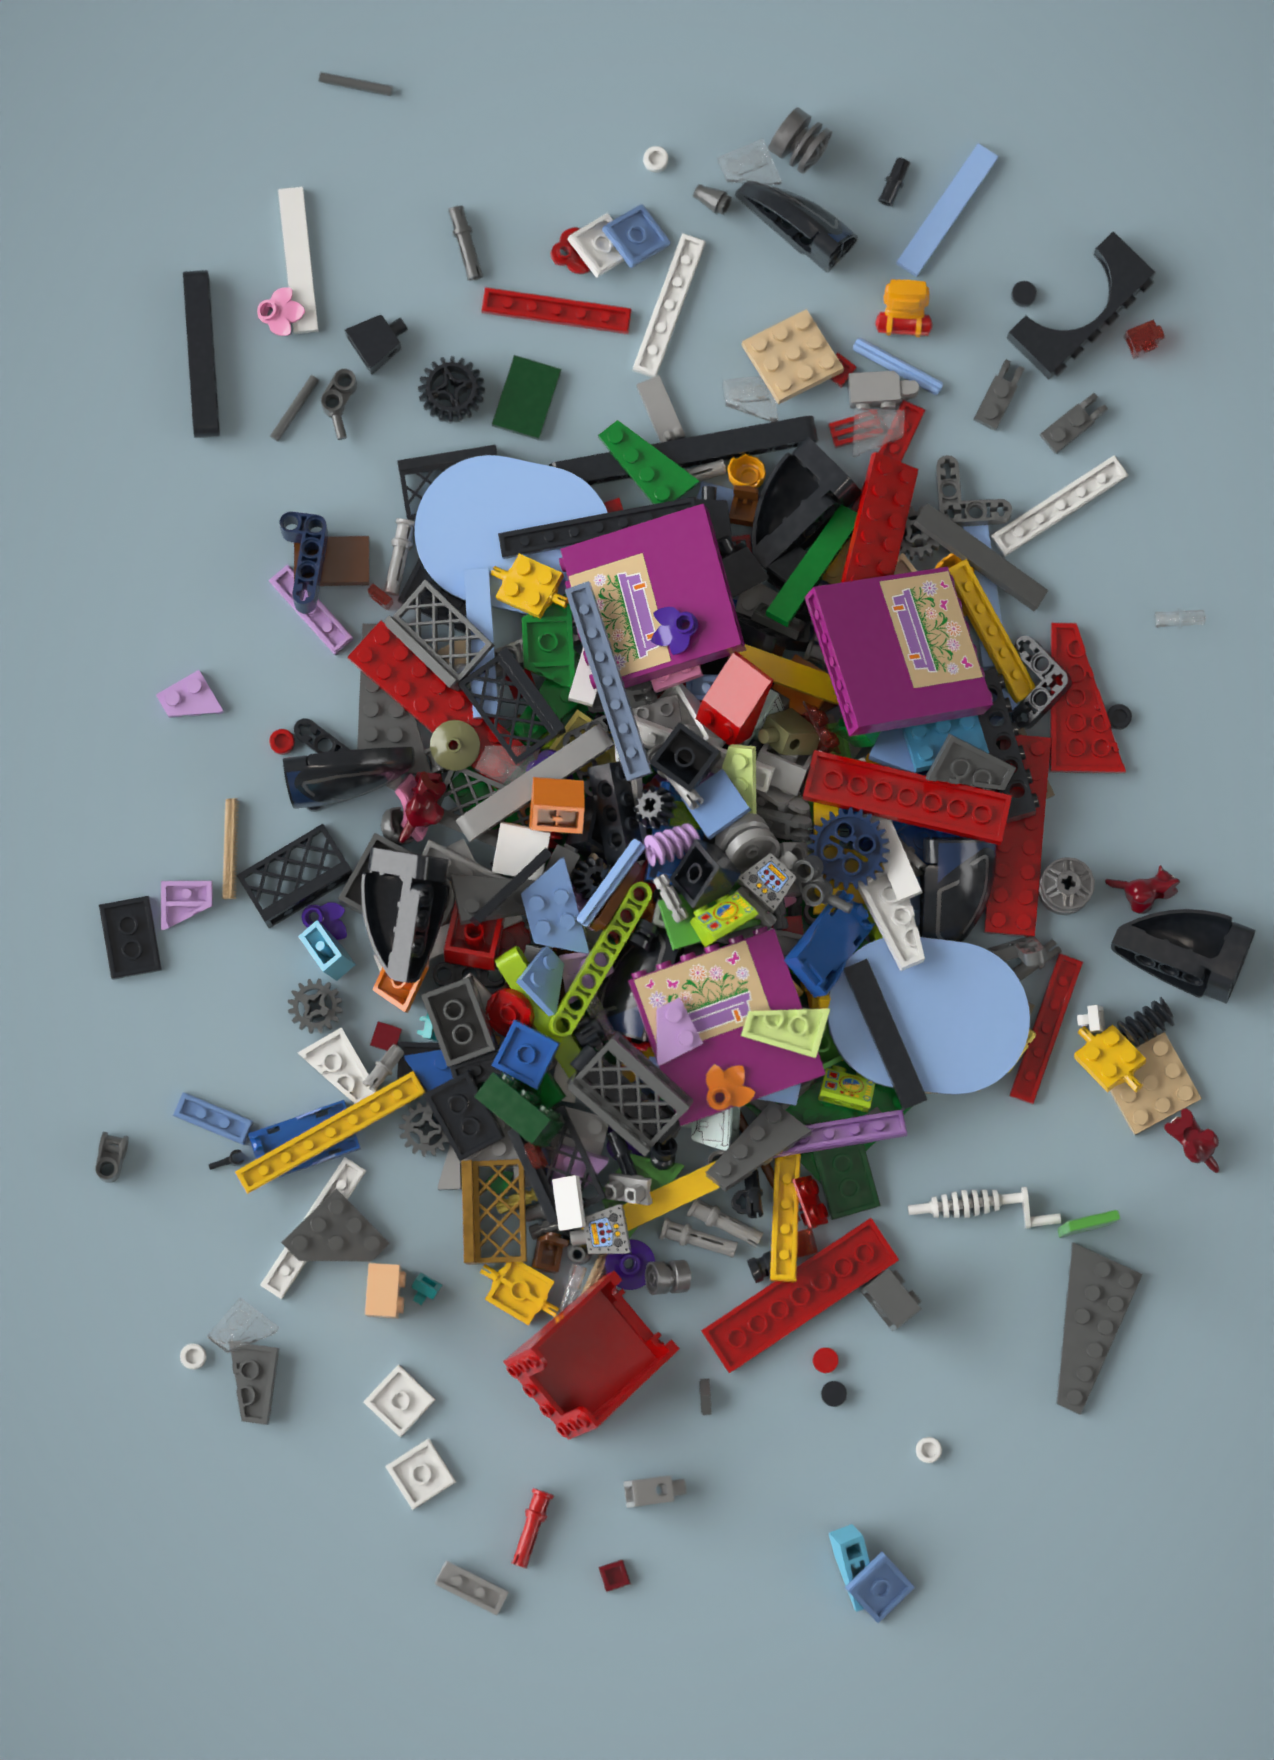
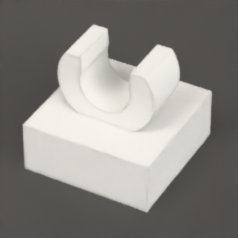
M1087 1006L1088 1014L1077 1015L1078 1026H1090V1031L1094 1033L1106 1030L1103 1006Z

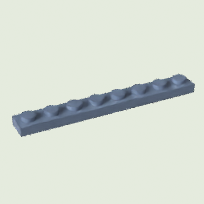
M587 581L565 589L626 780L630 782L650 775L653 772L591 583Z

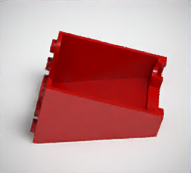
M615 1271L601 1277L503 1361L507 1366V1372L523 1385L526 1395L538 1403L542 1414L550 1418L556 1425L558 1433L568 1440L598 1428L680 1349L672 1339L664 1344L659 1339L662 1336L659 1332L652 1333L622 1297L626 1293L623 1288L620 1290L616 1288L622 1279Z

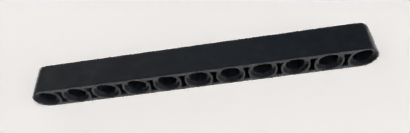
M802 416L651 445L680 467L688 468L715 462L723 459V461L731 460L733 457L739 458L744 454L753 456L797 448L807 437L811 438L815 443L819 440L814 417ZM610 452L557 461L548 465L573 473L589 485L631 478Z

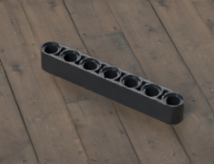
M208 270L183 272L193 433L194 438L220 436L209 272Z

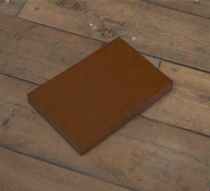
M369 536L328 537L320 586L369 585ZM294 543V580L301 543ZM310 550L307 552V555H315L318 551ZM313 573L303 575L306 579L314 576Z

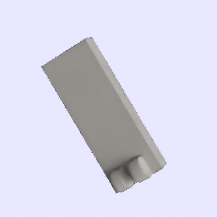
M660 375L636 384L660 443L685 438L684 431Z
M445 1561L434 1583L495 1615H498L509 1593L448 1561Z

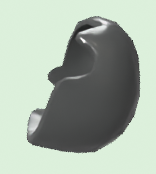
M393 807L386 810L382 815L380 826L384 838L397 845L413 842L415 839L412 836L404 843L399 841L404 829L401 826L403 811L400 810L401 807Z

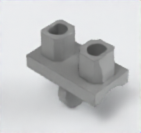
M612 1173L609 1175V1183L605 1185L606 1199L650 1205L652 1204L650 1196L651 1179L644 1178L642 1175L630 1176Z

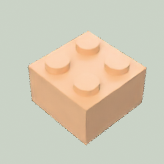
M369 1263L365 1315L367 1317L398 1319L399 1313L404 1312V1298L400 1297V1289L406 1286V1272L402 1271L400 1265Z

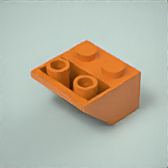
M533 777L529 828L536 831L582 834L584 781Z

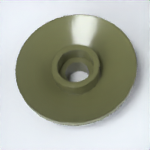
M451 720L444 722L433 732L430 740V751L434 760L441 767L453 771L463 770L472 765L477 759L480 752V739L476 730L468 723ZM453 740L458 742L456 750H452L449 746Z

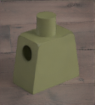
M793 708L769 714L766 717L763 728L758 733V739L762 744H769L782 755H813V751L817 749L822 736V732Z

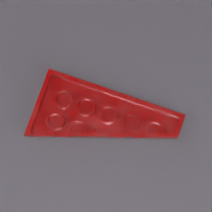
M1051 623L1050 655L1071 676L1072 684L1069 690L1050 709V772L1125 774L1126 769L1122 763L1117 742H1115L1111 724L1099 689L1097 688L1077 623ZM1059 676L1055 680L1057 681L1056 685L1061 686L1063 682Z

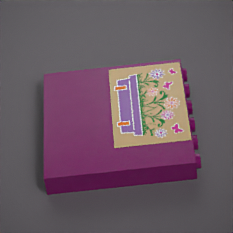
M704 503L560 549L562 557L559 558L562 571L567 573L568 581H565L566 589L587 581L591 583L625 688L730 656L735 651L738 653L746 651L709 510ZM674 607L680 613L690 612L697 618L698 629L694 635L690 636L689 646L682 653L673 655L670 646L661 647L651 642L653 634L661 625L653 615L658 609ZM684 622L682 629L689 628L690 622ZM583 651L585 662L589 666L585 651ZM590 674L591 685L593 689H597L593 675Z
M948 567L816 586L805 596L849 737L982 715L993 705L992 694L988 690L985 673L977 657V648L972 642L969 624L965 621L962 603L957 597L954 579L950 575Z
M767 926L752 931L754 935L752 937L744 939L742 934L728 939L729 945L720 948L719 943L704 948V954L696 956L695 952L680 956L681 962L672 965L669 960L656 965L657 970L647 973L646 969L633 973V979L628 980L656 1062V1009L679 997L703 1044L658 1066L664 1074L694 1100L690 1108L677 1120L680 1126L735 1107L730 1105L724 1110H715L707 1102L709 1088L706 1083V1075L714 1064L719 1066L723 1072L732 1066L742 1065L744 1067L745 1079L743 1086L755 1091L750 1101L826 1074L818 1052L816 1058L741 1036L748 1011L803 1009L787 963L784 961L785 958L774 929L768 931ZM721 1092L716 1093L715 1100L722 1102L724 1094Z

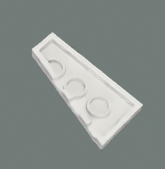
M884 870L883 873H875L876 881L870 877L867 878V887L862 881L859 882L858 890L900 971L924 962L925 956L919 931L916 928L914 910L910 899L898 902Z

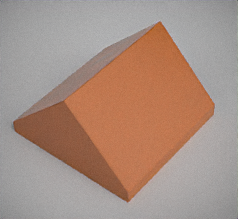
M429 960L416 983L392 980L382 967L372 990L402 1011L408 1013L429 969Z

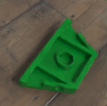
M552 603L546 608L541 619L530 614L521 618L524 669L571 689L575 677L572 611L569 604L564 608Z

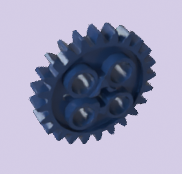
M852 807L849 808L848 814H844L842 808H839V816H835L830 811L829 821L821 817L823 826L814 825V829L818 832L817 835H809V838L815 841L814 844L807 845L808 849L814 850V853L809 855H815L821 859L824 866L822 875H826L825 880L829 882L834 880L835 889L839 887L840 883H843L845 891L848 890L850 884H853L855 889L858 890L859 882L861 881L867 887V878L870 877L876 881L877 878L874 872H884L882 867L879 866L880 863L888 864V860L883 857V854H889L890 850L883 848V845L888 844L889 839L881 838L886 833V830H877L880 821L871 823L872 814L864 818L862 809L858 811L857 815H854ZM848 825L852 828V833L849 837L842 838L838 835L841 826ZM834 836L846 846L852 843L853 849L866 857L868 861L863 862L851 852L845 855L844 848L831 841L829 837ZM865 839L873 842L872 849L867 852L859 848L860 842ZM830 846L838 849V854L833 859H828L824 856L825 850ZM855 860L859 863V868L856 872L849 873L845 870L848 861Z

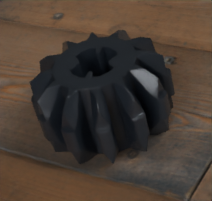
M650 786L649 791L646 789L642 790L641 798H635L638 802V805L633 807L634 811L637 812L635 818L644 827L660 830L662 825L669 826V818H675L672 811L678 807L673 803L675 797L667 789Z
M587 857L586 862H578L580 870L573 869L572 871L573 874L577 875V879L571 880L572 884H578L575 892L582 893L584 899L592 897L608 875L611 866L610 864L603 865L604 860L602 858L594 860L593 857ZM591 875H593V877L596 878L595 883H593V880L590 879Z

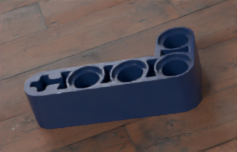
M287 512L279 520L281 534L286 541L301 543L292 592L294 606L298 612L308 614L317 605L328 541L327 523L322 516L317 514ZM290 524L297 525L293 530L286 529ZM315 527L322 528V530L317 533L311 532V530ZM310 550L318 551L315 555H307V552ZM306 573L314 574L311 578L306 579L303 577ZM304 590H307L308 597L305 598V601H302L305 595Z

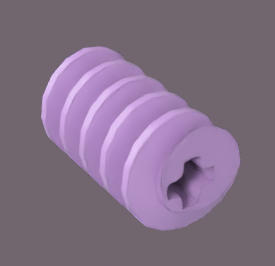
M685 823L681 827L675 826L672 830L666 829L663 833L657 832L654 836L647 835L643 842L647 860L652 866H655V859H657L660 865L665 864V856L669 862H673L674 853L678 859H682L683 850L686 854L695 838L699 839V835L689 823Z

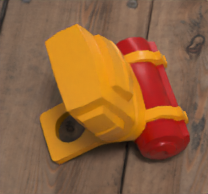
M890 280L884 291V304L887 307L885 312L879 313L875 321L878 333H886V336H891V334L914 335L917 338H920V335L929 336L933 324L930 315L925 314L924 307H927L930 297L926 281Z

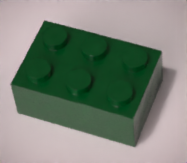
M492 1073L474 1097L528 1142L546 1148L564 1125L559 1120L561 1115L550 1106L547 1108L545 1105L540 1104L542 1099L529 1090L528 1092L521 1088L522 1083L518 1079L502 1073V1075Z

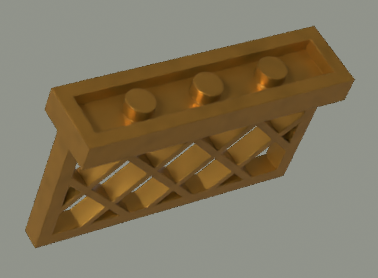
M520 1159L461 1161L464 1263L476 1265L482 1263L527 1262L525 1170ZM509 1165H519V1175L511 1183L502 1172ZM490 1166L496 1172L487 1184L479 1178V1167ZM494 1166H502V1167H501V1169L498 1171ZM499 1176L509 1184L500 1196L489 1187ZM518 1181L519 1190L514 1186ZM480 1183L484 1185V1187L481 1190ZM512 1188L519 1194V1202L513 1208L502 1199ZM486 1189L497 1198L488 1209L480 1203V1196ZM500 1201L510 1210L501 1221L490 1213ZM519 1206H520V1215H519L517 1212H515L516 1209H517ZM480 1207L485 1211L481 1216ZM487 1214L497 1223L488 1235L481 1229L480 1224ZM512 1214L520 1219V1227L513 1234L503 1225ZM500 1227L510 1235L509 1239L501 1247L490 1238ZM519 1232H520V1240L516 1237V1236L519 1234ZM481 1233L485 1236V1238L482 1241ZM513 1239L521 1245V1256L510 1257L504 1251ZM489 1240L498 1250L492 1257L481 1258V1247ZM502 1252L506 1257L497 1256Z

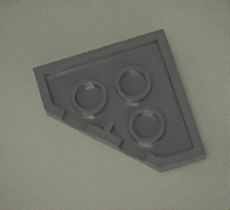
M337 1189L325 1198L281 1241L298 1261L371 1262L390 1244Z

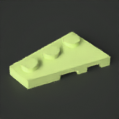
M732 744L728 747L721 769L726 772L750 807L751 811L748 813L757 814L756 747Z
M830 1008L748 1011L741 1036L816 1058Z

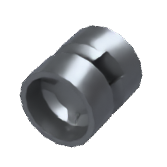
M671 1260L667 1264L665 1261L649 1262L645 1270L647 1290L651 1295L667 1294L668 1292L672 1294L688 1292L691 1285V1271L687 1261Z

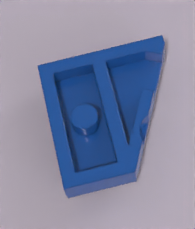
M441 1050L405 1056V1061L427 1091L453 1078L450 1066L447 1067Z

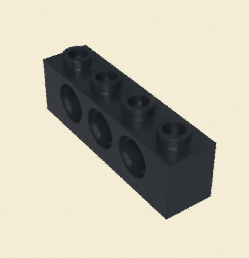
M621 761L588 768L606 864H610L611 867L616 864L633 839L643 843L639 821L635 818L637 812L633 809L635 802L631 781L628 782L626 780ZM644 851L636 862L646 860Z

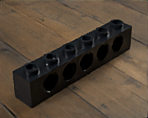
M996 668L984 671L985 681L988 690L994 693L997 699L992 702L993 705L984 714L978 715L989 753L1007 763L1016 765L1018 769L1013 773L1005 790L997 789L998 793L1011 795L1010 791L1014 787H1020L1024 791L1022 797L1015 798L1012 796L1006 821V823L1036 816V808L1040 807L1037 794L1031 793L1029 784H1032L1033 780L1030 770L1024 769L1022 760H1025L1026 756L1023 745L1018 746L1016 741L1019 731L1016 721L1011 722L1009 713L1012 712L1009 697L1004 698L1002 689L1006 688L1003 675L997 674ZM993 716H1000L1003 718L1004 723L1000 726H994L990 723V719ZM1004 739L1009 741L1011 746L1007 750H1001L997 747V742Z

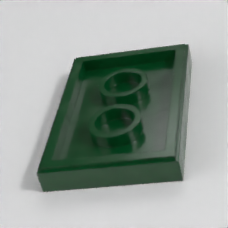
M514 355L492 426L540 440L561 369Z
M864 1143L812 1152L831 1220L881 1206Z

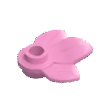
M292 288L276 290L270 299L262 301L258 306L259 319L263 323L268 324L270 330L276 335H290L291 323L297 322L305 314L304 307L291 300ZM273 309L272 314L268 316V311Z

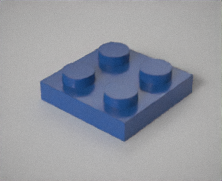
M514 1020L491 1066L538 1089L561 1043L518 1020Z

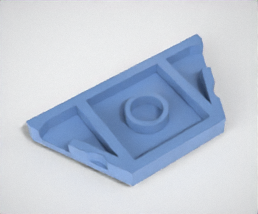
M562 857L540 875L536 881L521 892V897L534 943L586 954L590 951L583 925L577 921L579 910L566 861Z

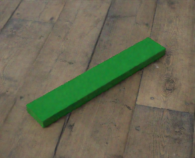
M842 504L770 604L765 616L788 627L806 601L805 596L813 587H816L851 537L857 512Z

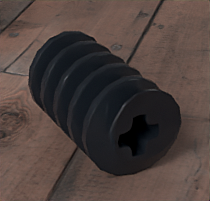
M1159 997L1160 1004L1154 1000L1151 1002V1008L1146 1005L1142 1007L1143 1014L1135 1011L1134 1019L1130 1016L1125 1017L1126 1025L1121 1021L1117 1022L1120 1032L1137 1047L1140 1046L1138 1038L1141 1037L1144 1041H1149L1148 1032L1156 1037L1157 1027L1163 1032L1166 1031L1165 1022L1174 1026L1173 1014L1162 997Z

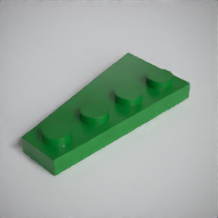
M618 420L598 435L601 442L652 504L678 500L699 484L698 479Z
M574 650V669L576 673L581 656ZM546 679L538 691L561 721L580 703L568 700L571 689ZM530 706L526 707L519 719L531 720L533 710ZM535 715V721L541 722ZM516 722L515 733L520 737L528 738L530 724ZM534 725L532 738L541 739L548 731L544 726Z

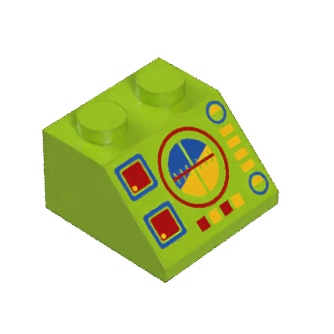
M738 892L715 900L717 904L711 908L705 905L693 912L696 917L689 922L704 947L709 946L759 915L756 909Z
M832 1065L831 1069L826 1068L818 1100L868 1112L872 1102L875 1083L864 1078L858 1072H856V1075L846 1073L847 1069Z

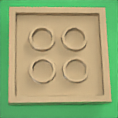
M807 309L742 341L743 349L778 405L843 373L844 368Z
M1165 1032L1136 1047L1146 1058V1064L1136 1070L1134 1077L1143 1084L1142 1088L1138 1089V1092H1134L1125 1082L1110 1090L1134 1135L1202 1099Z

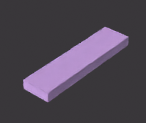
M288 564L269 580L272 586L334 655L353 640L350 633L319 599L317 600L316 608L311 613L303 614L296 610L292 595L294 571ZM304 590L305 595L302 601H305V598L308 597L307 590Z

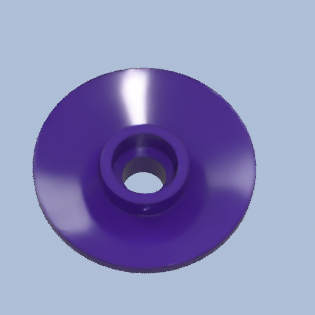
M630 1239L632 1253L607 1254L605 1260L606 1274L615 1271L622 1279L617 1287L624 1290H636L646 1285V1266L649 1262H655V1256L649 1246L636 1239ZM627 1259H631L633 1262L629 1268L624 1266V1262Z

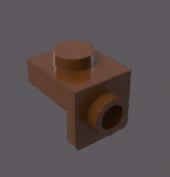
M749 485L734 486L733 501L729 513L730 523L753 527V520L759 501V489Z
M548 1232L547 1235L538 1237L532 1268L554 1274L558 1273L564 1247L569 1245V1240L561 1239L562 1235Z

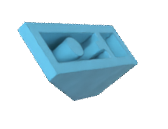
M853 1524L829 1533L833 1553L845 1586L870 1563L864 1537ZM848 1592L854 1610L856 1612L863 1610L864 1608Z

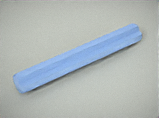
M858 338L853 346L855 352L890 371H895L899 376L909 381L915 380L921 388L934 395H938L943 387L941 381L862 338Z
M633 839L577 916V921L585 927L590 926L642 854L645 846L639 840Z

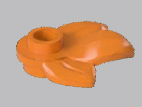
M714 1064L707 1072L706 1083L709 1088L707 1102L713 1109L724 1110L730 1105L741 1107L753 1098L755 1091L743 1086L745 1071L742 1065L732 1066L723 1072L719 1066ZM721 1092L724 1094L722 1102L715 1100L716 1093Z

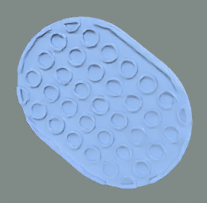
M477 456L449 467L428 487L416 514L415 543L426 571L446 592L466 601L464 570L489 568L492 607L528 614L497 600L495 597L503 580L491 576V570H494L493 567L497 566L508 571L517 558H502L498 533L608 512L593 488L584 480L566 470L504 456ZM560 549L523 555L562 572L564 578L558 587V594L563 596L566 593L565 581H568L567 573L563 572L560 566L559 558L562 557Z
M920 937L925 956L924 962L900 971L884 938L873 941L856 951L849 958L844 968L862 960H868L924 1092L950 1095L976 1092L997 1082L1016 1064L1028 1038L1030 1027L1029 1005L1020 980L1014 971L997 955L969 943ZM843 971L839 980L829 991L831 1000L828 1007L830 1011L827 1023L830 1035L843 1060L856 1072L876 1084L893 1088Z

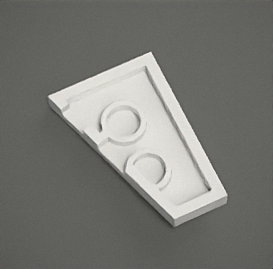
M342 1027L298 1052L303 1059L354 1104L375 1093L369 1089V1085L366 1087L363 1084V1081L366 1080L369 1074Z

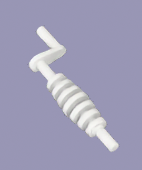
M1021 1187L1020 1193L1003 1195L998 1194L997 1190H992V1196H988L987 1190H981L982 1197H978L977 1190H971L972 1198H968L967 1190H961V1199H958L957 1192H952L950 1201L947 1199V1194L941 1195V1202H937V1197L935 1196L931 1197L929 1203L908 1205L909 1215L930 1213L933 1214V1218H939V1212H943V1217L949 1218V1211L953 1210L954 1218H960L959 1210L963 1209L964 1218H970V1208H973L974 1216L980 1215L979 1207H983L984 1214L990 1213V1206H993L995 1212L999 1211L1002 1205L1022 1203L1026 1229L1035 1226L1061 1224L1060 1213L1030 1217L1027 1187Z

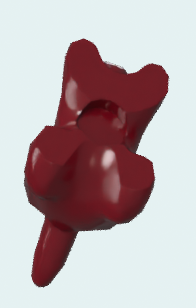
M425 771L420 772L418 784L411 789L414 794L406 804L407 823L399 839L401 843H404L411 836L416 827L436 825L444 816V808L437 803L446 791V785L444 782H432Z
M1160 865L1157 875L1153 878L1136 879L1130 882L1106 879L1105 884L1112 888L1123 889L1126 898L1131 904V910L1138 914H1145L1152 909L1155 899H1169L1176 895L1178 890L1175 887L1180 883V880L1164 870Z
M1183 1108L1181 1110V1117H1175L1171 1123H1166L1164 1130L1183 1146L1184 1154L1191 1162L1197 1164L1204 1162L1214 1173H1218L1219 1167L1212 1155L1219 1145V1138L1210 1129L1202 1130L1192 1112L1187 1108Z

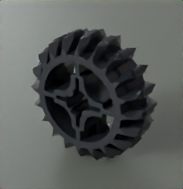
M454 356L450 357L449 363H446L444 357L440 358L441 365L439 366L433 361L431 365L434 370L425 368L424 373L428 377L421 376L420 382L424 385L418 386V391L423 393L419 396L421 402H426L423 405L424 410L431 409V417L440 413L439 421L443 422L445 416H448L449 423H453V417L458 416V421L462 422V414L471 418L472 413L470 409L474 411L479 410V406L475 402L483 403L484 398L480 395L485 393V387L480 386L484 383V379L478 377L480 374L479 369L471 371L473 368L472 362L464 366V358H460L459 362L455 363ZM451 372L462 374L468 380H457L453 378ZM443 375L444 383L436 387V390L431 391L435 380ZM448 380L450 381L451 386H454L455 399L453 398V395L450 394L448 391ZM472 388L470 397L460 405L459 397ZM435 399H446L451 402L452 407L443 406Z

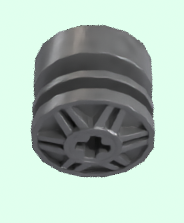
M796 107L775 133L768 150L780 159L785 158L790 152L793 153L789 165L794 167L799 163L797 171L804 174L820 159L826 150L832 131L828 128L821 131L822 124L820 122H817L809 129L811 116L799 107Z
M1064 857L1055 860L1045 869L1039 881L1038 895L1041 903L1047 910L1057 915H1070L1078 912L1086 905L1094 892L1095 880L1092 871L1084 862L1076 858ZM1066 879H1069L1070 885L1073 886L1069 890L1064 889L1065 885L1062 884Z

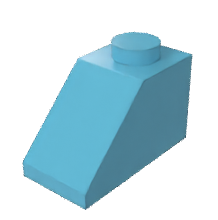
M318 920L298 936L322 971L336 981L356 965L344 947Z

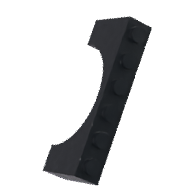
M1114 231L1096 247L1093 254L1105 271L1109 287L1107 305L1094 321L1073 330H1054L1034 322L1026 315L1008 332L1006 339L1048 380L1053 375L1058 377L1067 368L1065 363L1071 357L1074 360L1077 359L1085 350L1083 346L1088 341L1093 343L1102 334L1100 329L1106 324L1111 326L1119 317L1117 313L1123 307L1127 310L1137 300L1134 296L1140 291L1146 292L1154 283L1152 279L1155 271Z

